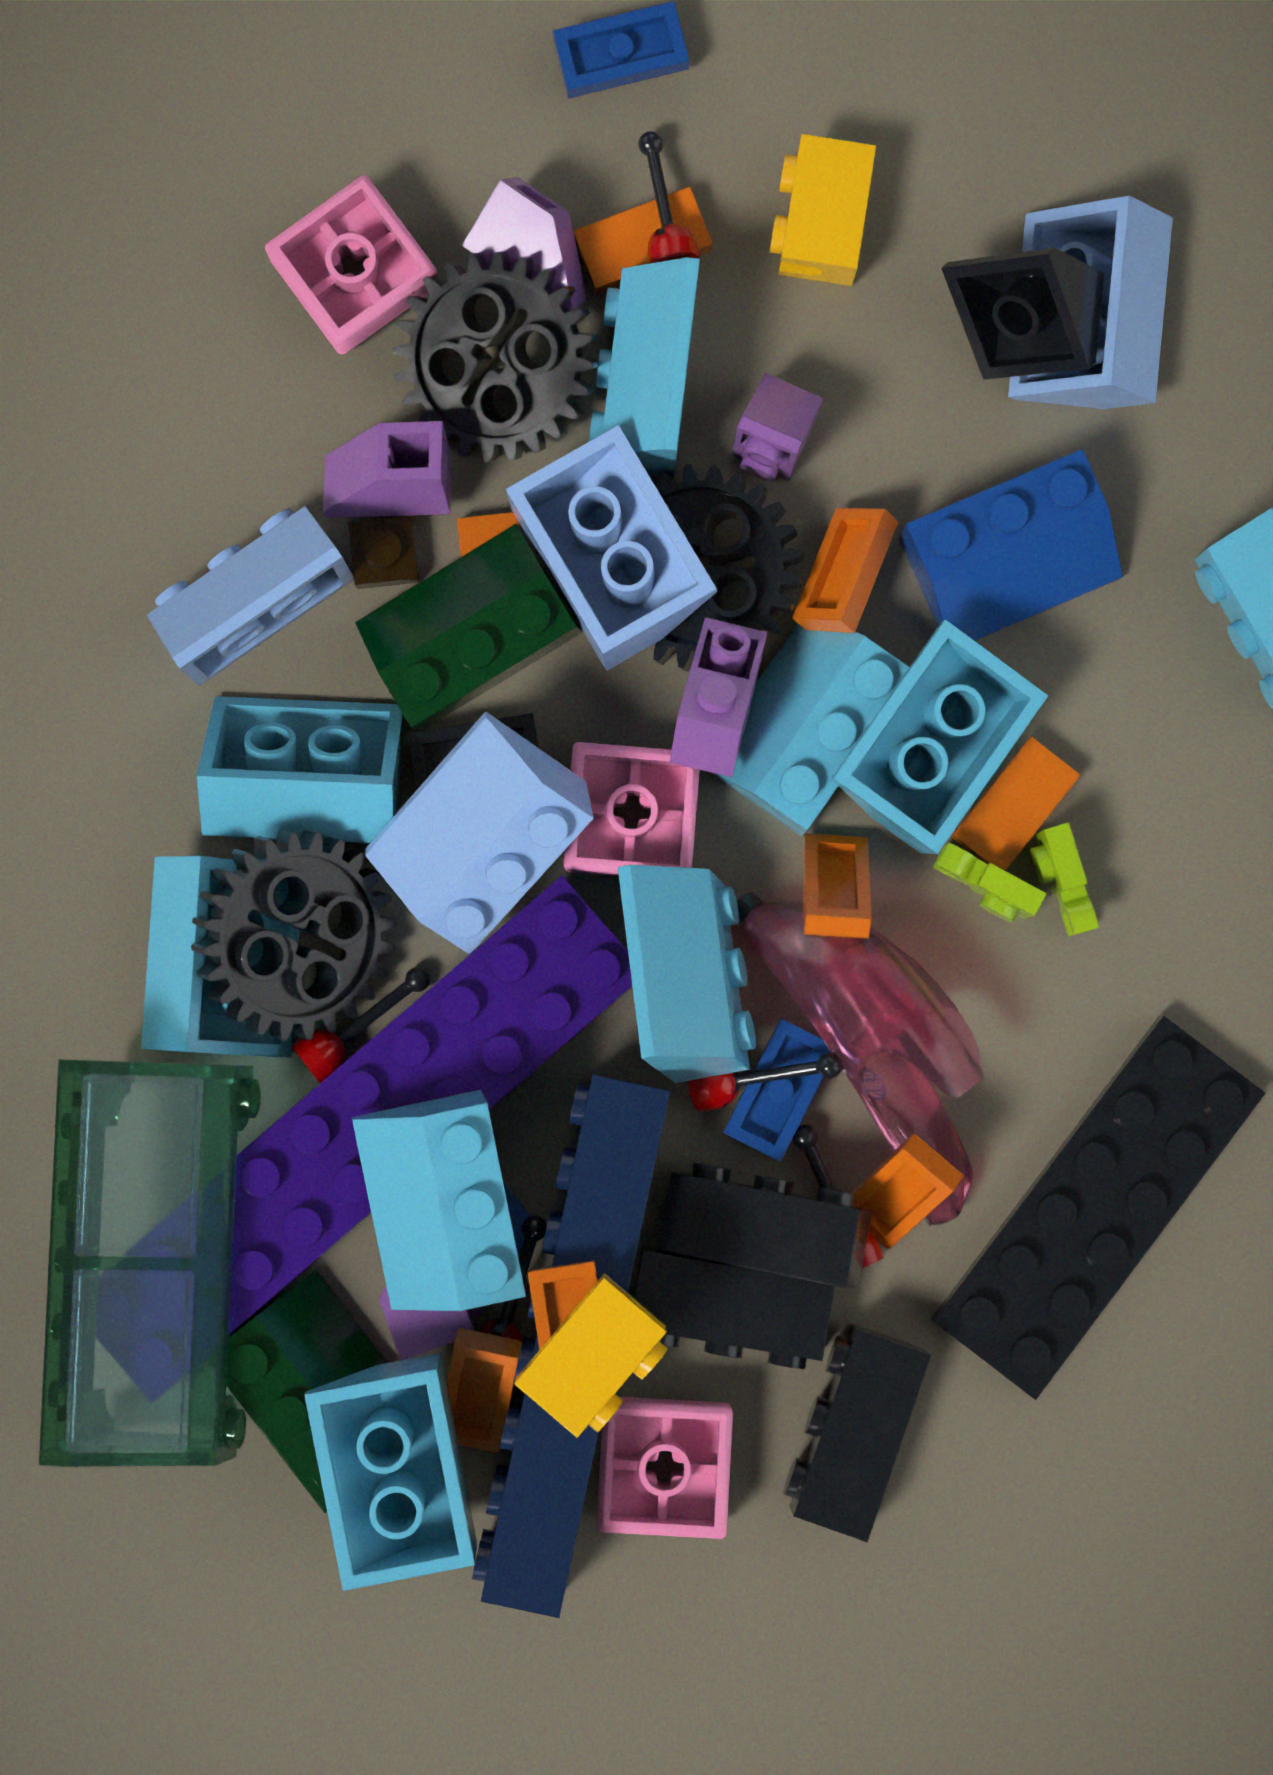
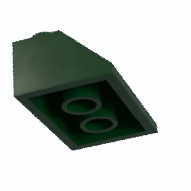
M517 524L509 527L355 622L378 674L410 727L420 731L582 633Z
M315 1270L204 1358L318 1506L326 1513L327 1508L304 1394L306 1391L370 1367L388 1363V1361L320 1273Z

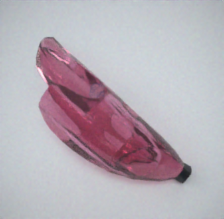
M752 892L745 894L737 900L739 911L738 924L743 928L763 961L818 1031L830 1051L841 1059L843 1064L842 1070L872 1116L892 1152L915 1133L964 1175L955 1190L925 1217L928 1226L942 1225L956 1219L962 1211L970 1190L974 1171L959 1135L928 1079L946 1095L958 1099L985 1076L979 1048L973 1033L957 1007L940 985L915 959L880 932L870 928L869 939L804 935L802 903L794 901L764 902Z

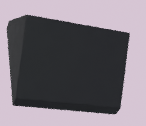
M1057 248L951 261L941 268L983 380L1091 369L1096 363L1104 283L1103 272Z

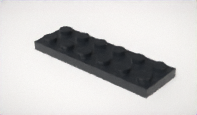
M1164 1015L1158 1016L932 1316L931 1320L1036 1400L1266 1093Z

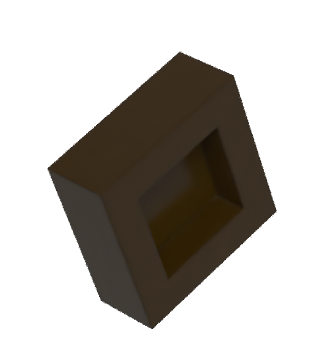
M411 516L348 523L354 583L357 589L420 583L414 525Z

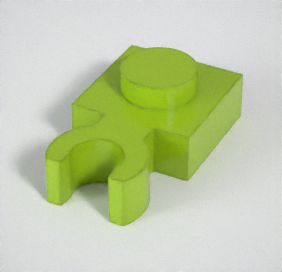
M1069 822L1044 829L1035 834L1038 846L1030 849L1033 867L1041 884L1050 883L1053 895H1057L1062 921L1068 937L1099 928L1095 910L1085 888V885L1088 883Z
M950 842L943 846L932 867L944 875L971 887L970 890L983 896L979 904L980 907L1010 923L1014 922L1017 915L1024 919L1034 917L1047 894L992 863L987 864L979 860L974 855Z

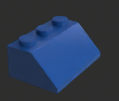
M1083 449L911 521L905 525L899 537L937 627L942 620L946 619L974 641L1120 580L1123 577L1109 507Z

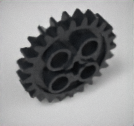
M503 251L494 253L490 269H488L486 260L481 253L468 254V273L465 272L457 261L445 263L444 269L448 282L445 283L436 276H426L423 282L431 297L427 299L421 296H409L407 302L418 316L416 320H400L396 324L400 330L411 336L410 343L392 347V353L409 359V367L394 374L395 380L413 381L415 387L402 400L404 405L422 402L426 409L418 422L443 421L448 442L455 438V436L460 437L459 455L462 457L472 454L478 443L481 444L484 462L496 460L501 445H503L510 461L522 458L523 440L534 453L546 449L543 430L556 439L564 437L567 431L560 416L563 415L571 419L582 417L584 412L573 400L574 395H590L595 390L592 385L580 378L582 371L599 367V361L583 356L582 347L598 340L597 334L579 333L577 327L590 314L588 308L570 311L566 304L572 298L576 289L573 286H567L554 292L551 286L555 279L556 270L553 268L544 269L535 278L532 277L533 258L529 256L520 257L513 270L510 269L508 253ZM483 294L490 296L496 302L499 309L498 321L491 330L483 328L475 317L476 302ZM524 308L528 314L526 320L512 334L499 354L500 359L506 363V366L490 370L486 373L477 390L473 404L467 405L464 401L466 393L491 364L492 356L485 351L486 348L500 345L506 340L516 320L517 312ZM533 331L543 333L551 345V356L544 366L534 364L526 352V342ZM449 348L456 350L465 362V372L458 383L449 380L442 370L441 360ZM499 385L509 387L516 396L517 409L511 419L500 416L493 406V394Z
M691 464L685 465L683 481L678 484L665 471H661V490L658 492L697 556L703 555L712 565H724L742 560L745 557H754L756 560L754 566L749 568L713 567L705 569L717 588V592L667 636L655 644L653 660L664 665L675 651L677 652L678 667L688 672L693 662L705 617L756 630L765 629L773 634L780 635L782 630L772 618L775 611L794 613L796 609L783 596L784 589L801 588L803 585L800 577L787 572V567L804 561L800 550L784 548V545L792 541L798 533L793 525L775 526L786 512L780 502L762 508L768 495V490L763 484H758L745 494V475L737 470L728 483L723 484L722 472L716 464L710 466L705 481L699 480ZM728 519L742 521L743 534L736 544L727 548L718 547L714 544V531L722 521ZM734 581L748 583L750 592L745 605L734 611H727L721 608L719 603L720 593L727 584Z
M279 830L276 845L270 838L254 837L255 856L246 851L234 849L231 852L237 867L234 873L219 868L214 869L213 873L223 887L219 894L201 891L199 896L213 908L210 915L198 916L192 919L193 924L207 929L208 933L206 939L192 944L191 950L210 957V961L204 964L196 973L198 977L205 980L218 981L211 989L208 997L210 1000L220 1004L229 1002L225 1012L227 1018L239 1023L246 1019V1029L263 1035L269 1029L270 1036L287 1041L293 1030L295 1036L311 1040L315 1024L320 1029L330 1033L336 1031V1012L351 1019L357 1018L358 1014L353 1002L356 996L374 1000L376 996L367 984L370 975L375 977L388 976V971L376 962L378 954L395 952L396 948L394 945L381 940V932L396 926L397 922L395 919L380 916L379 909L387 905L392 900V897L388 893L371 891L380 879L381 874L376 870L368 868L360 870L365 859V855L362 852L350 849L344 852L345 841L329 836L322 841L321 833L303 830L300 838H298L296 832ZM285 878L288 882V896L284 903L276 908L273 899L274 889ZM339 903L342 911L341 920L338 926L330 931L328 916L332 908ZM256 910L270 919L291 925L297 931L339 947L342 954L339 959L335 960L323 952L300 945L289 937L250 922L248 914L250 911ZM260 938L263 943L262 957L257 964L250 967L247 960L248 950L252 943ZM315 963L317 970L316 979L311 987L304 990L302 984L303 974L309 965Z

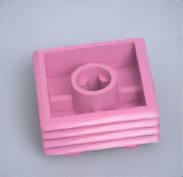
M366 175L358 177L265 245L270 262L339 354L347 353L410 308L407 302L409 296L425 297L428 295L429 292L423 282L426 276L438 277L436 267ZM349 255L356 261H361L366 257L367 259L363 262L365 271L357 276L351 273L342 275L344 268L341 260Z
M584 742L575 743L572 749L571 771L587 782L594 819L565 849L563 860L565 870L571 873L619 876L618 867L626 865L692 868L700 770L670 763L672 749ZM627 796L640 797V807L650 809V818L640 819L637 829L624 828V819L613 815L614 807L625 806Z
M620 1397L624 1400L622 1405L605 1424L601 1433L597 1530L603 1533L723 1539L727 1534L733 1425L731 1405L726 1402ZM660 1451H670L674 1462L683 1463L682 1471L676 1470L671 1472L670 1482L663 1483L657 1481L656 1471L646 1469L647 1462L656 1461Z

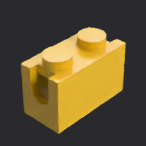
M801 134L797 155L785 153L779 192L791 194L788 216L775 214L769 253L781 254L778 275L846 286L853 285L859 261L876 145Z
M604 1273L518 1374L514 1384L576 1438L580 1436L588 1425L596 1432H599L624 1401L615 1394L632 1373L641 1380L644 1379L668 1350L660 1342L661 1338L667 1333L666 1325Z

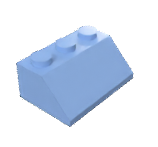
M1130 195L1026 213L1022 252L1057 248L1104 273L1096 363L1091 369L1010 377L1009 398L1020 401L1097 409L1156 403L1173 217Z
M619 425L506 489L512 512L606 671L662 640L717 592V588Z
M306 506L295 513L288 508L275 514L260 527L262 536L243 549L238 544L226 548L209 561L207 567L210 571L190 585L186 580L180 581L167 588L155 599L158 607L148 613L147 617L179 669L197 685L201 686L354 580L343 557Z
M485 711L365 848V856L420 923L470 955L594 819L587 782Z

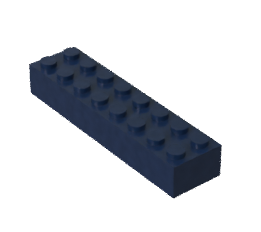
M596 1074L592 1075L590 1087L577 1085L569 1120L570 1124L581 1126L577 1150L567 1147L563 1149L555 1186L558 1189L568 1190L564 1211L562 1213L551 1210L541 1252L554 1255L552 1267L595 1260L597 1279L599 1280L605 1273L628 1293L667 1110L669 1090ZM531 1298L528 1318L535 1319ZM524 1337L514 1383L518 1374L539 1351L538 1337L536 1339ZM524 1394L523 1403L510 1401L500 1448L512 1451L510 1465L507 1467L497 1464L486 1514L499 1517L496 1531L483 1528L472 1580L484 1582L480 1602L559 1618L598 1432L588 1425L580 1436L576 1438L526 1394Z

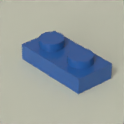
M674 1L552 30L553 42L568 99L689 69V57Z
M780 1018L753 1071L818 1061L820 1056L825 1053H836L838 1047ZM821 1074L746 1085L723 1133L781 1162L823 1076Z

